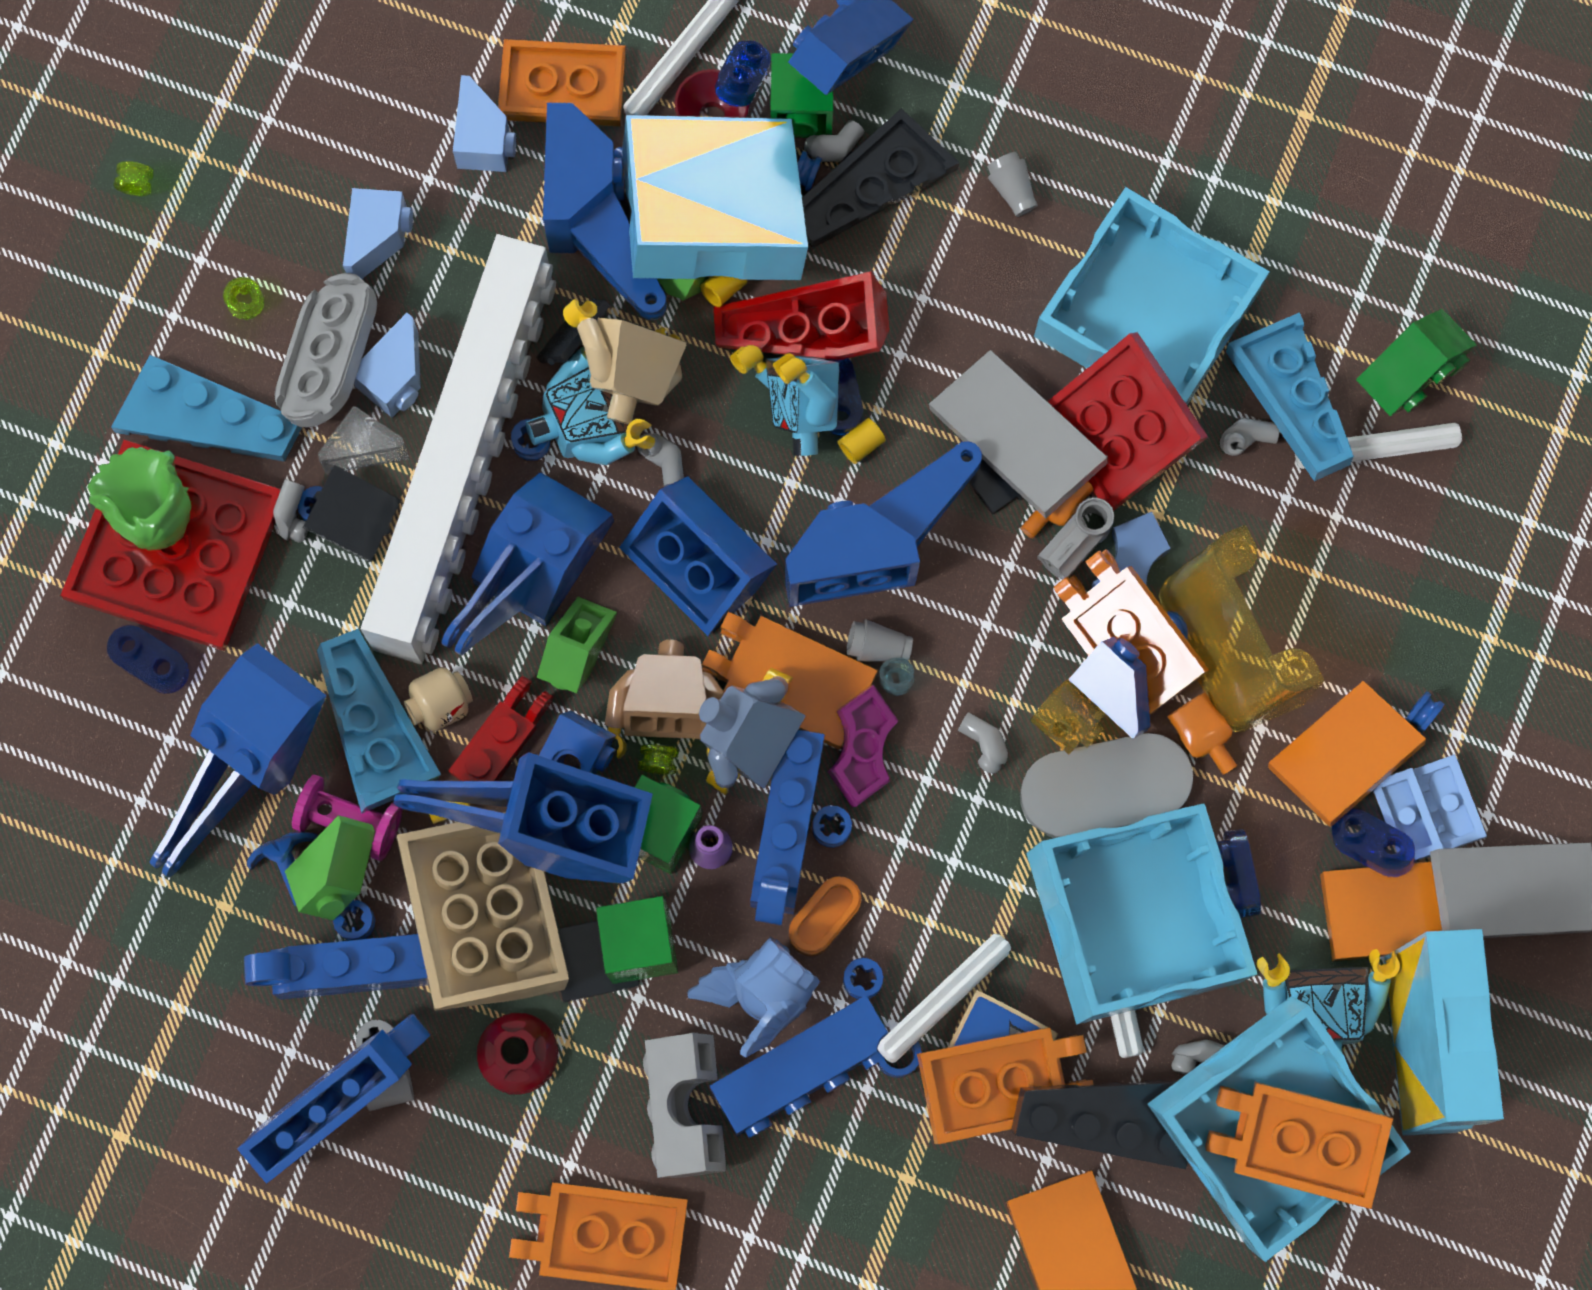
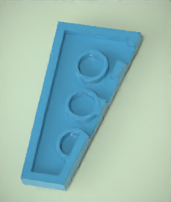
M1299 312L1228 343L1226 353L1309 475L1316 481L1350 466L1354 455L1337 410H1333L1328 398L1329 389L1325 378L1319 374L1315 363L1316 354L1311 341L1307 342L1303 331L1304 322Z
M149 355L111 426L112 430L119 434L130 435V433L145 435L154 440L186 442L195 447L227 449L231 453L284 462L302 427L292 424L281 414V411L152 355Z
M359 629L320 643L317 654L361 814L394 800L397 794H405L397 789L399 780L437 781L441 776L440 771Z

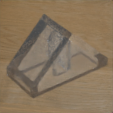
M355 406L352 407L318 453L319 462L326 474L330 473L334 465L348 471L410 459L403 437Z

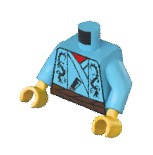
M747 345L746 347H740L730 356V360L734 367L742 374H746L754 368L757 371L755 377L769 389L773 425L775 428L792 432L793 455L809 456L818 454V432L831 431L837 426L839 363L815 357L794 356L791 353H787L781 358L766 359L765 363L762 361L763 354L757 346Z
M581 347L574 353L547 384L542 401V409L545 415L526 421V429L534 446L556 439L564 458L576 457L579 461L600 465H609L632 453L636 445L642 449H651L655 445V438L650 435L640 439L642 431L652 426L647 421L635 419L630 424H624L607 419L613 394L591 387V374L584 347Z
M1378 949L1372 950L1369 954V961L1374 971L1370 974L1368 967L1290 970L1289 964L1280 953L1277 954L1278 965L1272 970H1269L1268 963L1263 957L1257 960V967L1265 977L1263 981L1265 1013H1270L1291 996L1308 1004L1341 1052L1342 1045L1356 1044L1363 1040L1364 1035L1372 1031L1385 1006L1391 983L1390 978L1394 977L1400 969V962L1395 951L1392 952L1391 960L1388 964L1379 965L1380 953Z

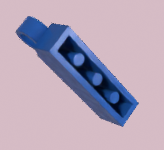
M836 0L839 7L831 17L824 15L813 28L808 25L800 32L793 42V46L797 50L788 63L820 91L828 95L893 50L914 19L892 0Z
M797 730L773 772L750 899V907L757 908L755 921L782 926L784 913L794 915L825 734Z
M418 934L288 946L271 950V952L244 956L245 985L272 986L273 995L280 1000L429 986Z
M867 995L713 1083L710 1085V1090L736 1136L738 1137L746 1132L750 1139L771 1127L772 1123L769 1118L785 1109L788 1116L809 1105L811 1100L808 1095L823 1086L826 1092L829 1093L851 1080L847 1072L863 1064L866 1070L878 1065L884 1074L893 1078H903L910 1075L919 1064L917 1053H921V1047L918 1041L911 1047L913 1061L909 1066L902 1069L889 1066L884 1056L877 1049L880 1041L888 1032Z
M413 1013L388 1033L382 1029L257 1127L237 1150L267 1184L398 1081L412 1065L407 1056L417 1049L431 1034Z

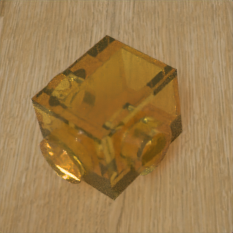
M1070 677L1050 694L1030 719L1033 724L1068 755L1081 743L1086 748L1092 745L1105 730L1099 723L1107 715L1069 680Z

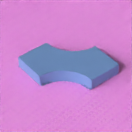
M1153 512L1116 526L1112 530L1116 548L1115 560L1120 572L1126 567L1132 566L1146 584L1147 575L1152 565L1170 551V547ZM1099 579L1093 581L1092 587H1095L1101 581Z

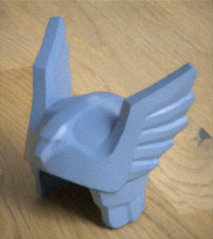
M770 936L763 946L756 950L748 960L727 963L726 966L713 967L711 973L700 977L699 984L689 989L687 994L690 999L712 1002L728 1008L739 1001L743 1010L759 1021L740 1050L742 1056L748 1057L768 1047L786 1026L806 1010V1004L820 981L789 954V949Z

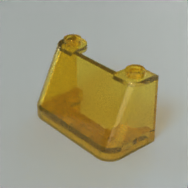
M1246 524L1220 536L1165 580L1159 593V600L1163 609L1166 612H1176L1183 617L1188 629L1187 641L1209 669L1208 672L1197 680L1203 692H1206L1233 732L1246 731L1303 706L1325 681L1314 659L1307 652L1291 648L1274 655L1272 654L1235 580L1236 577L1249 571L1257 560V547Z

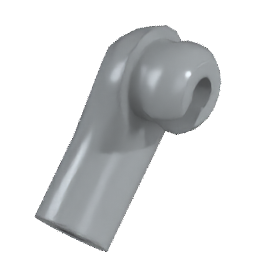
M849 120L838 135L809 136L805 141L804 151L808 152V156L813 159L817 156L821 157V162H841L849 155L865 131L857 122Z
M1241 418L1222 434L1220 446L1226 454L1237 456L1242 454L1254 441L1276 444L1280 431L1273 422Z
M645 433L640 436V439L647 435L655 438V445L651 449H642L638 446L637 449L647 460L662 468L664 487L684 478L681 451L677 445L656 433Z
M285 479L273 514L280 536L287 541L293 539L299 543L305 540L308 530L302 528L305 521L298 519L296 513L305 486Z
M968 712L958 731L980 744L981 752L983 753L978 760L980 768L988 773H997L1001 769V765L1007 762L1008 758L1002 733L996 727Z
M1207 1039L1180 1044L1172 1053L1175 1056L1171 1065L1174 1072L1187 1075L1196 1068V1062H1204L1225 1045Z

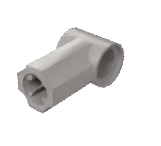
M1093 497L1086 499L1079 505L1072 518L1037 557L1048 571L1062 580L1065 577L1069 578L1095 547L1107 539L1114 521V512L1110 504L1101 498ZM1090 513L1097 514L1104 520L1105 525L1100 529H1090L1085 526L1082 517Z

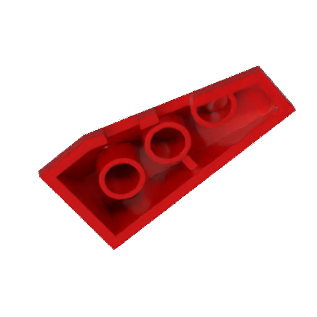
M871 271L728 303L720 307H713L715 343L718 348L738 350L740 347L754 345L761 352L791 353L796 356L842 360L879 352L890 330L887 294Z

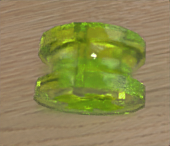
M131 161L117 164L116 173L119 176L114 179L113 186L115 189L133 196H146L151 193L152 186L148 181L154 177L152 168L142 163Z
M239 277L226 285L223 298L233 316L248 320L256 317L262 311L264 297L260 287L254 280L248 277ZM238 293L242 295L249 293L252 302L247 304L242 301L238 304L236 295Z
M644 744L640 746V753L644 755V759L638 762V769L654 774L670 775L676 773L677 766L673 764V760L678 758L679 750L657 744Z

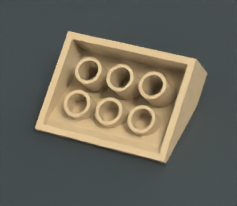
M461 822L397 835L434 1010L520 1000L565 990L569 977L544 871L524 865L500 846L498 842L501 833Z

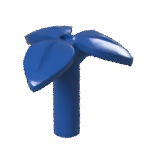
M296 831L263 843L249 856L247 867L252 870L264 857L276 862L293 904L296 906L285 870L295 861L292 854L293 847L298 843L313 842L319 835L312 832Z

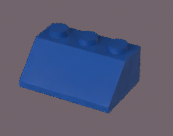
M688 476L659 490L619 547L707 636L722 625L728 612L734 614L757 592L777 565Z

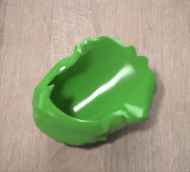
M143 447L128 448L122 455L113 454L110 456L108 464H101L99 466L100 472L93 476L87 486L90 492L89 503L103 513L116 532L140 549L150 551L162 550L182 539L186 526L190 521L192 507L188 496V488L183 487L177 475L174 463L175 456L171 451L160 452L153 449L147 450Z

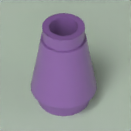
M707 825L697 830L689 842V853L692 860L698 866L705 869H716L723 866L731 857L733 850L732 841L728 833L712 825ZM718 838V843L713 847H706L702 844V839Z

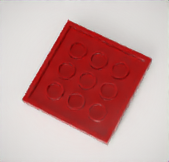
M123 440L118 455H122L128 448L143 447L147 450L152 448ZM175 456V470L183 487L188 488V496L192 506L190 521L186 526L184 537L174 545L162 550L150 551L140 549L116 532L99 509H95L60 596L69 602L226 651L276 523L273 510L281 489Z

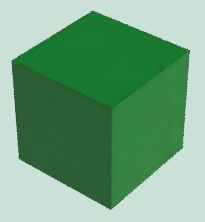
M772 53L771 118L792 119L794 138H808L812 135H832L833 91L825 95L792 67L788 61L794 53Z
M641 775L635 788L652 793L653 795L638 858L671 875L702 819L701 805L691 801L687 794L674 786L664 782L657 783Z
M663 896L596 907L605 974L612 984L679 973L669 908Z

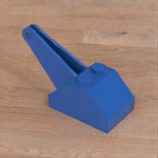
M547 102L543 223L549 252L575 253L579 250L640 316L647 320L661 318L666 312L667 305L665 293L657 278H633L629 236L630 224L619 201L625 200L623 159L615 158L613 141L573 103ZM649 301H655V302H656L655 304H652V305L647 304V302H649Z
M969 441L957 444L942 457L870 506L864 503L853 505L852 501H839L830 504L827 507L828 509L821 510L785 559V586L789 607L915 586L920 564L917 547L978 471L982 460L980 448L975 443ZM967 456L971 461L965 462L961 458Z
M541 472L512 495L491 527L471 577L474 585L479 588L465 608L447 628L442 639V645L449 648L458 640L455 652L462 656L472 646L518 612H522L542 625L547 626L614 523L613 514ZM493 596H495L496 598L484 609Z
M258 643L240 655L202 704L190 736L209 751L165 837L150 860V864L155 868H159L165 863L162 868V874L168 878L181 868L191 853L253 784L275 796L291 783L327 696ZM228 765L235 769L194 822Z
M528 752L519 758L514 781H418L402 779L399 780L397 789L405 794L395 795L393 803L405 810L436 815L501 833L498 844L526 866L568 879L624 884L634 878L653 794ZM452 802L507 807L506 813Z

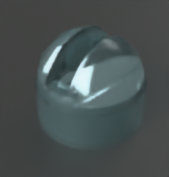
M891 658L882 664L879 671L882 688L893 696L908 693L914 684V668L912 664L903 658ZM892 673H898L900 683H894L891 676Z

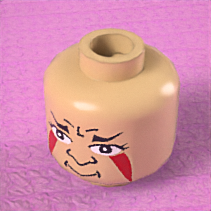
M440 667L410 683L408 690L410 699L404 701V705L415 725L422 722L425 727L435 732L463 719L468 713V704L473 699L468 685L458 671L452 673L447 668Z

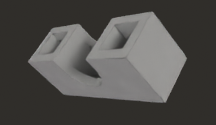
M689 1033L645 1040L646 1053L643 1058V1067L649 1082L650 1099L648 1100L647 1111L653 1125L654 1144L651 1155L653 1164L657 1169V1178H682L727 1171L722 1126L698 1125L693 1121L688 1110V1100L693 1089L701 1083L718 1080L713 1035Z

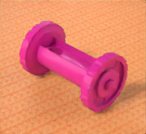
M312 775L299 795L292 817V828L302 832L309 827L311 822L327 827L338 815L372 824L375 834L372 842L371 858L382 861L392 847L400 826L403 809L392 803L384 814L374 810L361 814L358 804L323 792L324 778ZM323 804H328L332 807V811L328 815H321L318 812V808Z

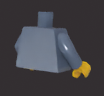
M770 668L763 681L749 683L745 689L732 685L726 689L721 700L711 697L701 705L699 717L702 722L706 723V726L700 734V739L710 749L708 760L712 768L706 782L722 794L726 795L728 788L732 787L741 775L762 788H765L806 716L782 702L788 692V684L792 681L793 677Z

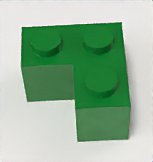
M1440 309L1414 321L1356 381L1389 416L1403 409L1410 413L1427 398L1423 390L1433 381L1436 385H1439L1449 375L1451 377L1455 376L1471 361L1467 354L1477 344L1443 309Z

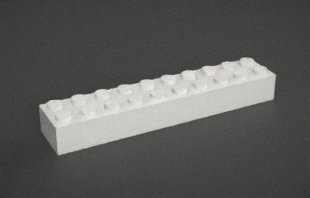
M496 234L360 628L373 651L422 665L426 653L432 654L435 649L439 630L435 629L439 613L446 614L449 608L452 589H448L453 573L459 574L462 569L466 552L461 548L466 534L472 535L476 528L479 511L475 510L479 495L485 496L488 492L492 478V472L488 471L492 456L499 457L502 451L505 433L501 432L505 418L511 419L515 412L518 395L514 391L518 379L525 380L531 361V357L527 353L531 341L537 343L543 328V318H540L543 305H550L555 293L556 281L552 280L551 277L553 265L549 264L546 248L543 246Z

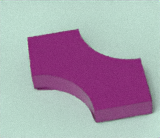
M874 685L866 688L836 711L844 730V744L839 759L827 772L851 807H857L890 782L883 764V746L887 734L896 725L898 719Z

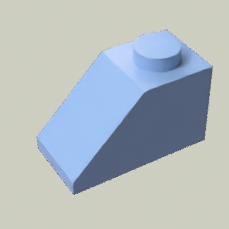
M461 75L453 154L457 169L506 172L508 157H515L516 133L509 131L506 115L470 76Z
M352 188L343 261L346 273L356 274L363 279L403 247L405 232L412 231L413 209L412 207H407L402 192Z
M408 313L361 359L354 382L355 387L391 418L399 410H407L417 399L418 390L421 388L419 335L414 319Z

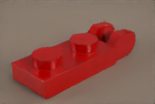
M525 676L520 677L507 693L504 701L498 703L448 770L449 773L460 781H499L536 731L535 725L550 706L553 696L546 691L542 692L535 699L524 718L514 709L528 693L532 681Z

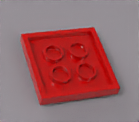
M1138 332L1129 333L1047 401L1107 456L1108 464L1088 481L1092 485L1096 496L1107 501L1113 511L1208 438Z

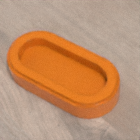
M841 876L832 877L820 886L790 924L789 940L797 952L806 956H816L823 953L832 944L860 908L861 893L858 886L849 878Z

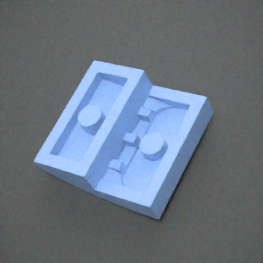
M1455 754L1415 769L1410 768L1390 775L1373 790L1401 864H1408L1431 857L1430 852L1436 849L1458 848L1487 838Z

